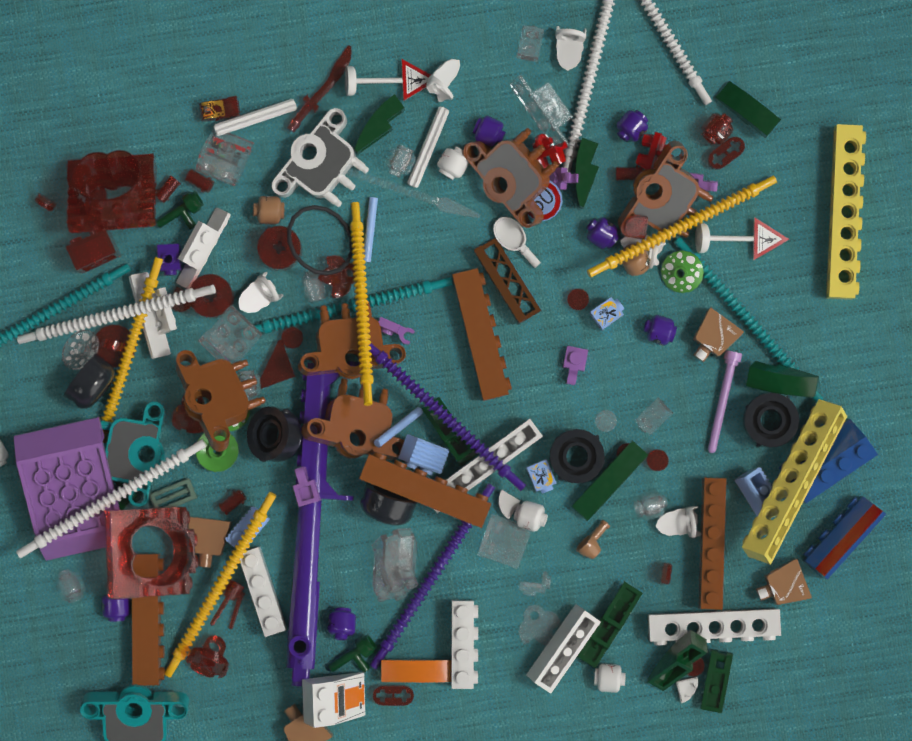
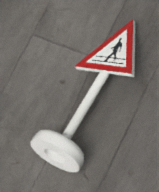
M401 59L402 78H356L355 68L353 66H346V95H355L357 84L402 83L403 101L426 88L430 74Z
M755 217L753 236H710L709 227L705 223H698L695 233V245L698 253L707 252L710 241L753 242V260L789 240Z

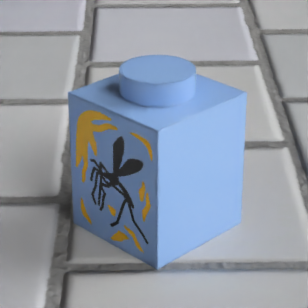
M611 297L589 314L602 331L624 315L622 312L624 307L618 299L613 300Z
M547 459L526 467L536 492L540 490L543 494L554 489L552 485L556 484Z

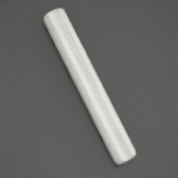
M289 99L214 125L216 135L220 136L295 111L297 106L294 99Z
M438 107L409 177V186L418 188L449 114V110L444 107Z

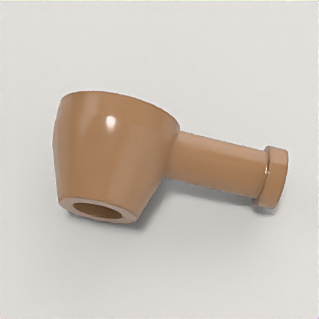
M601 520L598 527L592 534L581 541L576 550L581 555L594 559L601 551L597 540L606 529L610 528V525L606 521Z

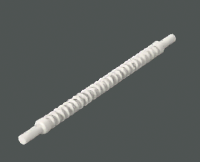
M603 0L604 6L600 7L602 9V12H599L601 17L597 19L599 21V24H596L598 29L594 31L596 33V36H593L595 41L591 43L593 45V48H590L592 53L588 55L590 57L587 60L589 65L586 66L587 71L584 72L586 77H583L584 83L581 84L583 89H580L581 95L578 96L580 101H577L578 107H575L577 113H574L576 117L572 119L574 125H571L573 129L569 131L571 137H568V140L570 141L566 143L568 148L564 150L566 161L563 164V168H567L569 173L573 159L577 157L578 151H576V148H579L577 143L581 141L579 139V136H582L580 131L584 129L582 127V124H585L583 119L587 117L585 115L588 112L586 107H589L588 101L591 100L589 95H592L591 89L594 88L592 83H595L594 77H597L595 71H598L597 65H600L598 59H601L600 53H603L601 47H604L603 41H606L604 36L607 35L605 31L609 29L607 24L610 23L608 19L612 17L610 12H613L611 7L615 5L613 0Z
M641 0V5L645 6L644 11H648L647 16L652 17L650 21L655 22L654 26L658 27L657 32H661L660 37H664L663 42H667L666 47L671 49L669 52L674 53L673 58H677L676 63H680L679 68H683L682 73H686L687 76L685 78L690 80L688 82L691 88H695L704 105H708L712 100L702 85L703 80L699 75H696L697 71L693 70L694 66L689 64L691 61L686 59L688 56L683 54L684 50H681V45L677 44L678 39H674L675 34L670 33L672 29L667 28L668 24L664 23L665 18L662 19V13H658L659 8H655L656 3H652L651 0Z
M214 285L195 290L193 288L185 289L184 292L180 291L179 294L177 292H174L173 295L168 294V297L163 295L162 298H152L151 301H141L140 304L136 302L134 305H124L123 309L121 307H118L117 310L113 308L112 311L107 310L106 313L102 311L101 314L96 313L95 316L91 314L89 317L85 316L84 319L82 317L73 319V322L68 320V322L63 321L62 324H52L51 327L37 328L35 332L18 336L17 341L19 344L34 340L44 341L47 338L51 339L53 336L57 337L58 334L63 336V334H68L69 332H78L80 329H90L91 326L96 327L97 325L101 326L102 323H112L113 320H123L124 318H129L130 315L132 317H135L136 314L139 316L141 312L146 314L147 311L151 313L152 310L157 311L158 308L162 310L164 307L168 308L169 305L174 307L175 304H185L186 301L193 302L196 298L216 293Z
M201 439L185 450H178L176 455H171L170 459L166 457L165 462L161 461L160 465L155 464V468L150 467V471H144L145 474L140 473L139 478L134 477V480H129L128 484L123 483V487L118 486L117 491L113 489L112 494L107 493V497L102 496V500H96L97 503L92 502L91 506L87 505L85 510H80V513L75 512V516L70 515V519L65 518L64 523L60 521L59 526L54 525V529L49 528V532L44 531L43 535L35 536L32 542L16 551L17 555L22 558L37 548H44L47 546V542L52 543V539L57 540V536L62 537L63 532L68 533V529L73 530V526H79L78 523L83 524L84 520L88 521L90 516H95V513L100 514V510L105 511V507L110 508V504L115 505L116 500L121 501V497L126 498V495H131L132 491L137 492L138 487L142 489L143 484L148 485V481L153 482V478L158 479V475H164L163 472L168 473L169 469H174L175 465L180 466V462L185 463L189 460L190 456L207 447L204 439Z

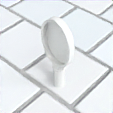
M499 218L493 228L498 242L508 250L520 251L521 255L534 268L540 265L541 262L525 245L526 234L522 226L512 218Z

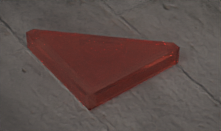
M282 339L277 342L256 387L257 390L295 377Z

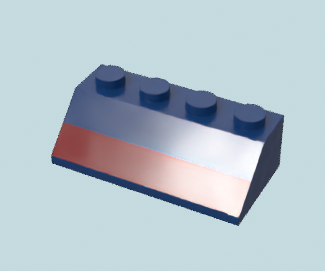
M864 496L854 497L847 505L849 509L845 514L840 513L833 520L835 525L830 530L825 529L818 537L820 541L815 547L811 545L804 552L803 555L806 557L803 561L821 578L828 579L886 515V513Z

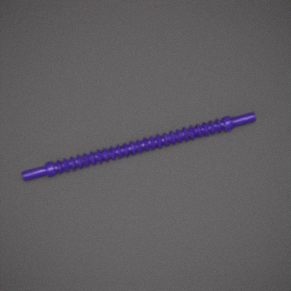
M372 343L369 345L371 346L369 352L372 353V356L375 358L374 361L378 365L382 364L383 369H388L387 373L391 372L392 377L395 376L397 378V382H402L401 386L405 385L406 390L410 389V394L414 393L415 398L420 399V403H425L424 407L428 406V410L434 412L433 415L437 414L438 420L442 419L443 424L447 423V428L451 427L452 432L455 431L457 433V437H462L461 441L465 440V444L471 446L470 449L474 448L475 453L480 454V458H485L484 462L488 461V465L494 467L493 470H498L497 474L500 477H505L519 491H522L526 484L511 471V467L508 464H503V460H498V455L494 456L493 451L489 452V447L485 448V443L481 444L479 438L475 439V434L471 435V431H467L466 426L462 427L461 422L456 421V417L452 418V413L448 414V409L444 410L442 408L443 405H438V400L434 401L433 396L429 397V392L425 393V388L421 389L419 383L415 384V379L411 380V376H407L406 371H401L402 367H397L396 362L392 363V358L388 359L387 353L381 352Z
M488 483L481 494L490 497L495 487ZM461 520L462 525L457 526L459 528L457 531L454 530L455 535L451 536V541H447L448 546H444L445 551L440 552L442 555L440 557L437 556L438 561H434L435 566L430 567L431 572H427L428 577L423 578L425 580L423 583L420 582L421 587H417L418 592L413 593L414 598H410V604H406L408 607L406 609L403 608L404 613H400L401 618L396 619L397 624H393V630H389L391 633L389 635L386 634L387 639H383L380 643L381 648L370 663L371 667L377 670L381 660L385 658L388 652L393 650L394 642H398L396 639L401 637L400 633L404 632L403 628L408 627L407 622H411L410 617L415 616L413 613L418 611L417 607L421 606L420 602L425 601L424 596H428L427 591L432 590L430 587L435 585L434 581L438 580L437 576L442 575L441 570H445L444 565L449 564L447 561L452 559L451 555L455 554L454 550L459 549L458 544H462L461 539L466 538L464 535L469 533V528H472L470 523Z

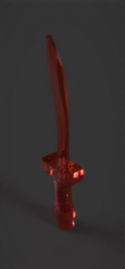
M350 45L347 46L334 64L324 85L311 99L308 97V94L303 98L306 104L291 119L287 129L294 133L311 109L314 111V114L319 109L317 103L341 78L346 66H349L352 53Z

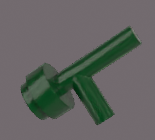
M189 191L183 195V204L156 220L158 227L161 228L181 216L190 230L194 228L196 223L188 213V210L195 214L204 206L196 191Z
M367 634L355 639L356 647L329 664L330 670L334 672L353 659L362 672L368 671L370 667L360 654L367 658L374 653L376 645L372 638Z

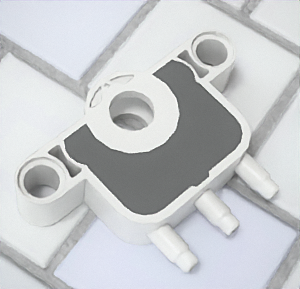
M338 108L331 109L311 134L301 135L293 142L291 146V159L272 182V189L279 197H289L299 185L312 196L325 198L331 204L340 207L342 202L331 192L339 182L346 188L354 190L355 184L345 176L349 169L354 166L364 174L369 171V168L356 157L351 145L339 136L347 125V118L342 110ZM334 115H341L342 121L339 124L331 123ZM309 146L315 147L317 149L316 156L311 160L303 159L304 149ZM281 182L288 183V188L284 192H279L277 189L278 184Z

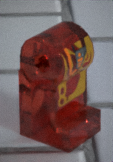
M237 96L199 103L202 122L229 120L241 116Z

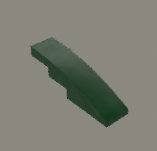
M632 440L571 507L588 521L645 460L648 454Z
M624 581L599 621L601 623L576 658L595 669L643 593Z

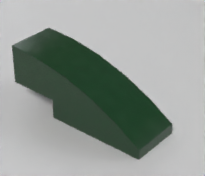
M730 81L715 97L764 138L781 121L768 108Z
M395 94L375 111L365 125L355 146L357 155L390 133L393 129L389 122L405 111V107Z
M585 138L581 140L575 165V174H578V183H575V190L580 209H583L599 168L591 164L598 143Z
M755 361L749 367L746 386L784 395L815 397L819 376L781 364L775 367Z
M440 397L434 400H438V405H443L442 408L444 410L447 409ZM428 406L422 408V411L460 466L478 455V453H475L474 448L470 449L471 446L465 444V440L461 441V436L457 437V433L455 431L452 432L451 427L447 428V423L443 424L442 419L438 420V415H433L434 412L432 410L429 411Z
M692 630L687 632L661 658L647 678V682L664 691L693 671V663L708 653L707 639Z

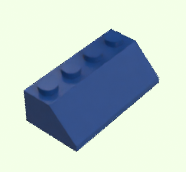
M851 419L843 424L803 503H808L878 455L867 437Z

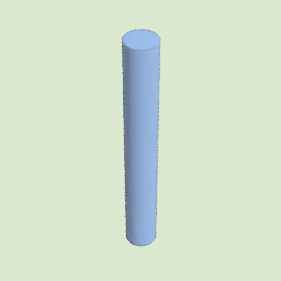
M369 197L364 241L365 252L363 253L365 255L363 260L366 262H371L378 202V198Z
M420 407L415 408L374 440L375 446L380 448L423 414Z

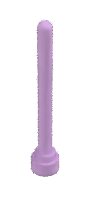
M725 351L724 359H726L725 363L727 365L708 445V452L714 453L717 449L735 366H738V362H741V353Z

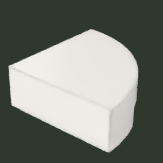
M501 490L499 507L503 515L510 519L520 500Z
M698 677L676 682L681 703L688 701L694 695L698 686Z

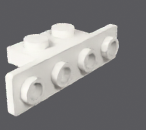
M216 208L207 225L200 221L197 222L178 257L180 261L186 264L176 281L177 284L186 289L192 288L213 247L217 244L220 234L228 223L231 216L230 213Z
M148 272L129 276L135 302L139 304L138 300L142 299L140 294L144 293L142 288L146 286L144 284L145 278L149 277ZM166 287L154 290L155 293H152L155 299L157 297L162 298L163 295L168 297ZM169 305L168 308L164 307L162 310L158 308L157 311L152 310L151 313L147 311L146 314L148 316L144 318L146 322L142 324L152 359L171 354L166 333L176 330L177 327L176 319Z

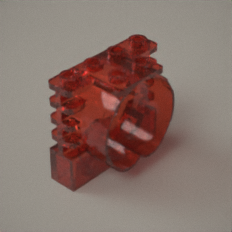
M116 150L108 154L93 152L80 160H68L66 223L70 233L145 228L156 225L155 187H157V167L154 153L132 155L124 150ZM121 187L131 188L123 195L111 199L90 198L95 191L102 188L111 191Z
M186 507L104 511L108 599L190 594L193 582L189 573H196V568H198V557L195 555V546H197L198 539L194 529H188L187 524L190 523V514ZM144 526H155L162 529L170 537L173 544L174 552L170 566L164 573L154 578L140 577L133 570V560L136 553L132 548V539L135 533Z

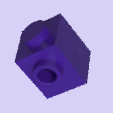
M180 244L157 245V255L163 259L159 272H164V276H175L177 272L182 271V261L178 259L181 254Z

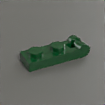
M711 649L700 709L722 713L733 653L726 652L725 654L718 652L716 649ZM716 661L724 662L723 669L716 667Z

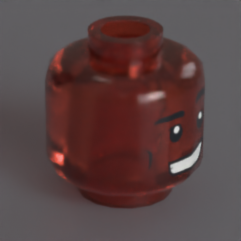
M713 113L702 125L703 133L701 135L710 144L721 145L733 133L734 129L731 125L733 121L725 113H722V115Z

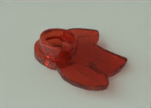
M337 255L326 257V262L329 267L323 271L338 269L345 260ZM349 263L339 273L328 276L319 275L318 279L321 282L333 286L332 298H341L350 292L351 284L355 283L353 280L355 276L349 277L346 272L347 270L352 271V273L355 272L353 270L355 265Z

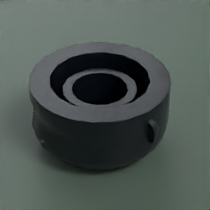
M96 353L79 371L63 396L67 400L73 401L80 409L92 407L111 385L115 375L114 367Z
M765 393L755 397L746 405L743 414V427L748 437L757 444L756 447H778L786 444L796 434L799 425V414L788 395L785 397L777 393ZM767 410H774L780 416V425L773 431L766 430L761 424V416Z
M263 407L253 415L247 428L248 447L251 453L262 462L286 461L296 453L301 443L300 422L288 408ZM279 430V436H278V439L276 440V434H277V431Z
M573 429L555 438L550 450V463L554 472L559 476V481L564 480L579 484L590 481L598 475L603 467L605 457L599 435L595 436L591 432L582 429ZM573 446H581L587 452V461L580 467H574L567 461V452Z
M368 482L364 488V496L360 500L362 511L367 516L378 522L395 526L404 525L409 522L417 504L413 500Z

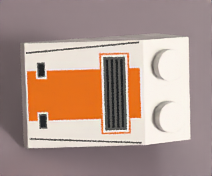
M364 672L302 679L303 720L305 724L313 728L324 727L365 716Z

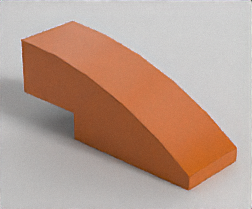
M381 660V682H452V660Z

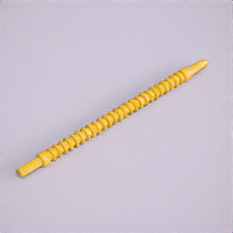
M773 175L757 184L752 183L747 186V189L742 188V192L738 190L737 194L732 193L731 197L726 196V200L722 198L721 202L716 201V205L711 204L710 208L707 206L705 210L700 209V213L695 212L694 216L689 215V219L685 217L684 221L679 220L678 224L673 223V227L669 225L668 229L663 228V232L658 231L657 235L647 236V240L642 239L641 243L636 242V246L632 244L630 249L626 247L625 251L620 250V254L615 253L614 256L606 257L604 262L588 269L587 274L591 278L607 269L612 270L618 266L617 264L622 265V261L628 262V258L632 260L633 256L638 257L639 253L644 254V250L649 251L650 247L653 249L655 245L659 246L660 242L665 243V240H670L671 236L675 238L676 234L681 235V231L686 232L687 228L691 230L692 226L697 227V223L702 224L703 220L705 222L708 221V217L712 219L713 215L718 216V212L723 213L724 209L728 211L729 207L734 208V204L739 205L740 202H745V199L749 200L750 196L755 197L759 195L760 191L777 183L775 176Z
M352 202L350 231L353 237L351 239L353 243L351 247L354 248L352 250L354 254L352 256V259H354L352 264L355 265L353 267L355 271L353 273V276H355L353 280L356 282L354 284L356 288L354 293H356L355 299H357L355 304L358 305L355 309L358 311L356 312L358 317L356 318L358 322L356 326L359 328L357 330L359 334L357 336V339H359L357 343L359 345L358 350L360 351L358 356L361 357L359 359L361 363L359 368L362 369L359 373L361 374L360 384L363 385L364 405L370 406L373 404L371 384H373L374 380L373 375H371L373 370L370 369L372 368L370 363L372 361V358H370L372 353L369 352L371 350V346H369L371 341L368 340L371 336L368 334L370 332L368 328L370 326L368 323L369 317H367L369 315L367 311L369 307L367 306L368 300H366L368 295L365 294L368 290L365 288L367 287V283H365L367 278L364 277L366 275L364 271L366 269V266H364L366 261L363 260L365 258L363 254L365 252V249H363L365 245L362 243L364 241L362 237L364 233L362 232L363 223L360 220L359 202Z
M154 258L149 277L145 278L144 284L146 286L142 288L144 293L140 294L142 299H139V302H145L153 298L152 293H155L154 288H157L159 283L157 278L163 262L162 258ZM142 312L141 315L133 317L135 322L131 323L133 328L129 329L131 334L127 335L129 340L125 341L127 346L123 347L125 352H122L123 358H120L122 362L118 364L120 369L116 370L118 375L114 376L116 381L112 382L114 387L110 388L112 393L108 394L110 399H107L108 405H105L107 409L103 411L105 415L101 417L103 421L114 422L112 417L116 416L114 411L118 410L116 405L120 404L118 399L122 398L120 393H123L122 387H125L123 383L127 381L125 377L129 375L127 371L131 369L129 365L133 363L131 358L135 357L133 352L137 351L135 346H138L137 340H140L139 335L142 334L140 330L144 328L142 324L146 322L144 318L148 316ZM103 430V443H107L109 431Z
M269 492L259 510H255L253 514L254 519H250L251 524H247L248 529H244L245 534L241 535L242 540H238L239 545H235L236 550H232L233 555H229L230 560H227V565L223 566L224 571H220L221 576H217L218 581H214L215 586H211L212 591H209V596L205 597L206 602H202L203 607H199L200 612H196L197 617H193L194 622H191V627L187 628L188 633H184L185 638H181L182 643H178V647L175 648L173 658L165 670L167 677L171 678L180 661L185 659L187 652L190 651L189 646L193 645L192 641L196 640L195 636L199 635L198 631L202 630L201 626H204V621L208 620L207 616L211 614L210 610L214 609L213 605L217 604L216 600L220 599L219 595H222V590L226 589L225 584H229L228 579L232 578L231 574L235 573L234 569H237V564L241 563L240 558H244L243 553H247L246 548L250 547L249 543H252V538L256 537L255 532H259L258 527H262L261 522H265L267 518L266 513L276 498L274 493Z

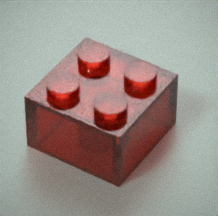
M99 227L90 231V236L82 239L80 236L69 241L70 245L66 246V249L76 271L83 274L122 256L112 233L107 229L102 230Z

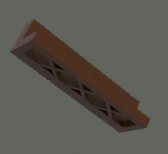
M496 238L474 249L475 255L519 324L541 311ZM493 244H495L499 251L497 260L489 258L484 251ZM500 256L503 257V259L505 260V262L499 261V260H500ZM499 263L508 265L510 268L509 278L499 275L497 271ZM512 273L515 276L516 280L511 279ZM510 282L520 284L522 288L520 296L511 294L508 289ZM523 291L525 292L528 298L522 297ZM521 300L531 302L535 310L524 315L520 308Z

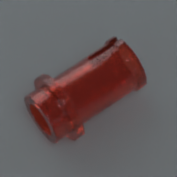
M638 165L636 167H616V181L635 180L638 174L642 172V167H638Z
M191 169L185 178V181L200 188L203 193H209L214 185L211 177L206 178L194 171V169Z
M170 175L159 190H155L156 194L154 196L165 203L170 200L169 197L181 183Z
M240 489L237 491L233 490V494L218 505L225 515H228L238 505L245 504L244 501L247 497Z

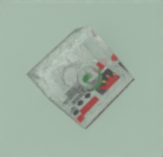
M213 129L200 150L195 171L226 184L236 186L244 171L254 143L231 133L217 136Z

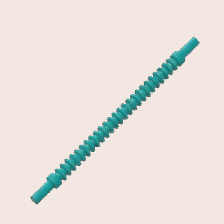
M681 237L674 242L680 250L691 252L700 260L701 256L698 252L694 253ZM702 260L703 279H707L706 283H710L711 288L716 289L715 293L718 292L720 294L719 297L724 298L723 302L728 303L727 307H732L731 311L736 312L735 316H740L739 320L744 321L743 325H748L747 329L752 330L751 334H756V339L761 340L760 344L764 343V348L769 349L768 353H772V357L777 358L776 362H781V365L798 370L799 367L794 366L795 362H791V358L786 357L787 353L782 352L783 348H778L779 344L774 343L775 339H770L771 335H767L765 333L766 330L761 329L762 325L757 324L758 320H753L754 316L749 315L750 311H745L746 307L741 306L742 302H737L738 298L733 297L734 293H729V288L724 287L725 283L722 284L720 282L721 279L716 278L717 274L712 273L713 269L709 270V265H705V260ZM817 391L816 396L811 397L816 403L819 399H824Z
M126 263L109 274L105 272L101 275L100 279L97 277L95 282L90 281V285L85 284L86 287H80L79 291L74 290V294L69 293V297L64 296L63 300L58 299V303L53 302V306L48 305L47 309L42 308V312L37 311V315L32 314L30 319L26 317L25 322L21 320V324L16 323V327L13 328L11 326L9 331L5 329L4 334L0 333V347H2L3 343L7 344L8 340L13 341V337L18 338V334L23 335L24 331L29 332V328L34 329V325L39 326L40 322L45 323V319L50 320V316L55 317L57 312L61 314V310L66 311V307L69 306L71 308V304L74 303L76 305L78 300L82 302L83 297L88 298L87 295H93L94 291L99 292V288L104 289L105 285H112L115 279L131 271L130 266Z
M451 277L432 282L426 280L422 284L417 283L416 286L411 284L409 288L407 286L404 289L399 287V290L393 289L392 292L387 290V293L381 292L380 295L375 293V296L369 295L366 300L369 301L370 306L373 308L374 304L380 306V303L385 305L387 301L389 303H392V300L397 302L399 298L401 300H404V297L409 299L411 295L416 297V294L420 296L422 293L430 294L432 290L452 286L453 283ZM351 299V302L345 300L348 308L356 312L355 307L358 305L355 304V301ZM339 302V305L333 303L332 307L327 305L330 318L334 314L338 316V313H341V302ZM315 308V311H311L309 309L308 313L303 311V314H299L297 312L296 316L291 314V317L285 315V318L279 317V320H275V318H273V321L264 320L262 324L242 328V335L245 337L262 332L268 334L272 333L274 329L275 331H278V328L283 330L285 326L290 328V325L295 327L297 323L299 325H302V322L307 324L309 320L311 322H314V319L319 321L320 310Z

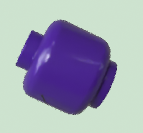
M638 110L627 111L616 124L619 131L617 135L625 142L628 140L637 142L648 130V119Z
M485 116L483 119L479 118L472 132L475 134L476 141H480L489 147H494L496 143L502 142L506 132L502 131L504 124L490 116Z
M600 217L597 220L592 219L586 227L588 230L587 239L599 249L611 248L619 237L617 226L605 217Z
M656 314L651 320H646L643 332H647L646 338L648 341L665 346L669 342H673L677 326L674 325L672 319Z
M121 589L109 590V594L102 597V614L105 618H108V621H124L125 617L130 615V598L128 594L122 593Z
M334 608V611L328 615V633L334 635L335 640H347L348 636L355 634L356 615L349 608Z

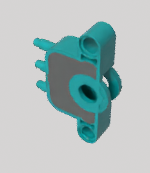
M150 402L147 404L144 410L143 421L120 418L114 422L101 420L102 429L109 430L108 441L103 444L114 482L128 484L129 480L133 481L134 477L139 478L140 473L145 474V470L150 471V467L155 468V464L160 465V462L165 460V451L159 442L165 416L164 408L160 403ZM152 407L161 409L160 415L156 418L149 416V410ZM145 447H150L155 451L154 459L148 463H144L139 459V452ZM148 481V485L143 484L142 489L137 488V492H142L145 495L142 503L137 504L133 501V495L136 492L132 491V494L129 495V501L134 507L142 508L148 503L152 482Z
M134 684L125 687L120 694L118 692H88L83 697L80 713L86 719L103 721L105 741H165L169 720L183 719L187 715L190 700L187 694L183 692H154L152 694L148 688ZM130 703H137V704H139L141 707H140V708H133V707H131L129 704H130ZM87 704H93L95 707H90ZM175 704H181L183 707H177Z

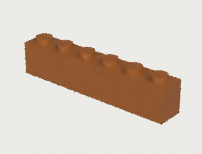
M478 268L452 274L483 401L509 395L508 390H512L509 377L505 378L503 369H507L504 356H499L498 348L502 347L499 335L494 336L492 328L496 327L494 315H489L487 306H491L488 293L484 294L482 285H486L483 272L479 273Z
M374 452V455H368L359 479L482 528L491 507V502H488L489 497L476 493L475 496L468 494L467 488L457 484L455 488L448 486L447 480L437 476L435 480L426 477L428 473L415 468V471L406 469L407 464L398 460L391 463L386 460L387 456L378 452Z
M702 478L699 573L700 609L723 610L725 478Z
M160 553L132 554V685H160L161 680H165V667H161V658L165 657V646L161 645V636L165 634L164 623H161V615H164L165 610L164 602H161V593H164V580H161L160 571H164V558H160Z

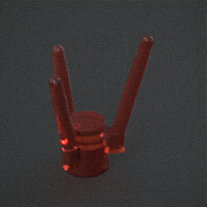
M230 579L229 584H225L226 589L222 590L223 595L226 597L210 622L211 626L215 624L229 600L235 601L237 598L229 629L234 627L241 601L245 596V593H243L245 587Z

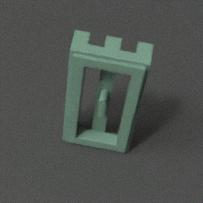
M190 478L150 494V499L157 515L198 498ZM187 484L188 488L156 501V496ZM188 492L191 493V496L163 508L158 506Z

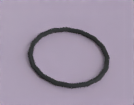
M312 205L301 208L292 216L287 227V243L292 255L302 267L314 274L328 276L341 272L349 265L353 256L352 250L354 248L351 247L353 244L351 239L353 237L351 236L348 224L338 213L327 207ZM313 209L326 211L336 217L345 227L349 237L350 251L346 261L338 269L330 271L316 270L304 263L296 253L292 243L291 229L295 219L303 212Z

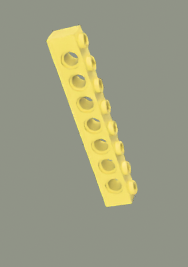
M837 124L834 127L827 299L853 300L855 295L859 294V282H856V273H860V260H857V252L861 251V239H858V230L862 229V217H859V209L863 208V196H860V187L864 186V174H861V166L865 164V153H862V144L866 142V131H863L862 125ZM845 143H852L854 145V153L845 151ZM845 164H850L853 167L854 172L852 175L844 172L843 167ZM848 185L852 188V196L843 194V186ZM843 207L851 209L852 215L850 218L842 215L841 210ZM846 228L851 232L850 239L847 240L841 237V229ZM841 250L849 252L850 259L848 261H843L840 258ZM841 271L848 273L849 280L847 283L839 280V273Z
M819 399L816 405L812 407L807 423L802 426L797 442L792 445L791 453L787 461L782 465L781 473L773 482L769 496L764 499L759 515L753 520L752 528L743 540L742 549L748 557L771 565L847 418L842 406Z

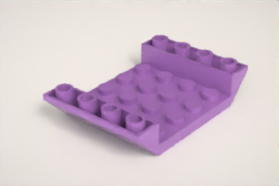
M100 417L14 436L16 464L35 536L43 535L44 531L49 532V528L54 529V525L59 526L60 521L64 523L65 518L70 519V515L75 516V512L80 513V510H85L87 505L91 506L92 502L97 503V499L102 500V496L107 497V493L112 494L113 489L115 490L103 444L104 433ZM116 500L115 505L110 504V508L105 507V511L100 510V514L95 513L94 517L90 516L89 520H84L83 524L78 523V527L73 526V530L68 529V533L63 532V536H57V540L52 539V543L47 542V546L40 549L45 560L130 542L126 520L123 521L118 501Z

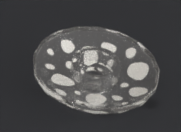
M80 330L68 338L62 351V360L65 366L71 369L83 368L90 358L98 352L99 339L96 334L90 330Z

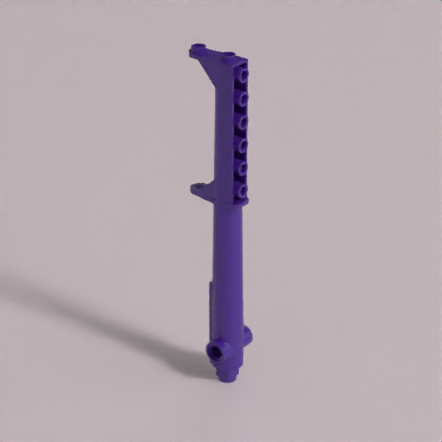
M347 361V364L358 366L359 362ZM308 363V369H313L314 363ZM338 373L313 376L303 375V380L307 381L306 389H302L301 402H305V411H300V424H304L314 418L325 419L326 409L330 402L331 384L340 377ZM311 424L310 431L313 434H317V428ZM303 436L300 443L302 445V454L297 456V467H306L308 481L315 480L321 501L298 507L286 668H292L291 686H302V679H309L310 669H315L320 582H317L322 499L354 501V496L338 495L326 481L328 445L306 440ZM302 640L306 643L307 648L304 652L295 650L294 645L296 641Z

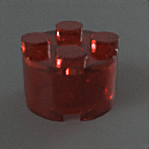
M274 226L262 233L258 240L257 250L260 259L266 266L275 271H286L298 263L287 243V227ZM291 230L293 246L301 258V241L296 233ZM282 243V246L285 248V251L282 250L280 254H278L277 250L275 249V246H279V244Z
M215 274L200 276L193 281L190 288L195 290L214 285L216 289L214 294L217 297L213 298V302L206 298L208 295L196 298L195 301L190 302L192 308L196 313L208 319L223 317L234 303V291L231 285L224 278Z

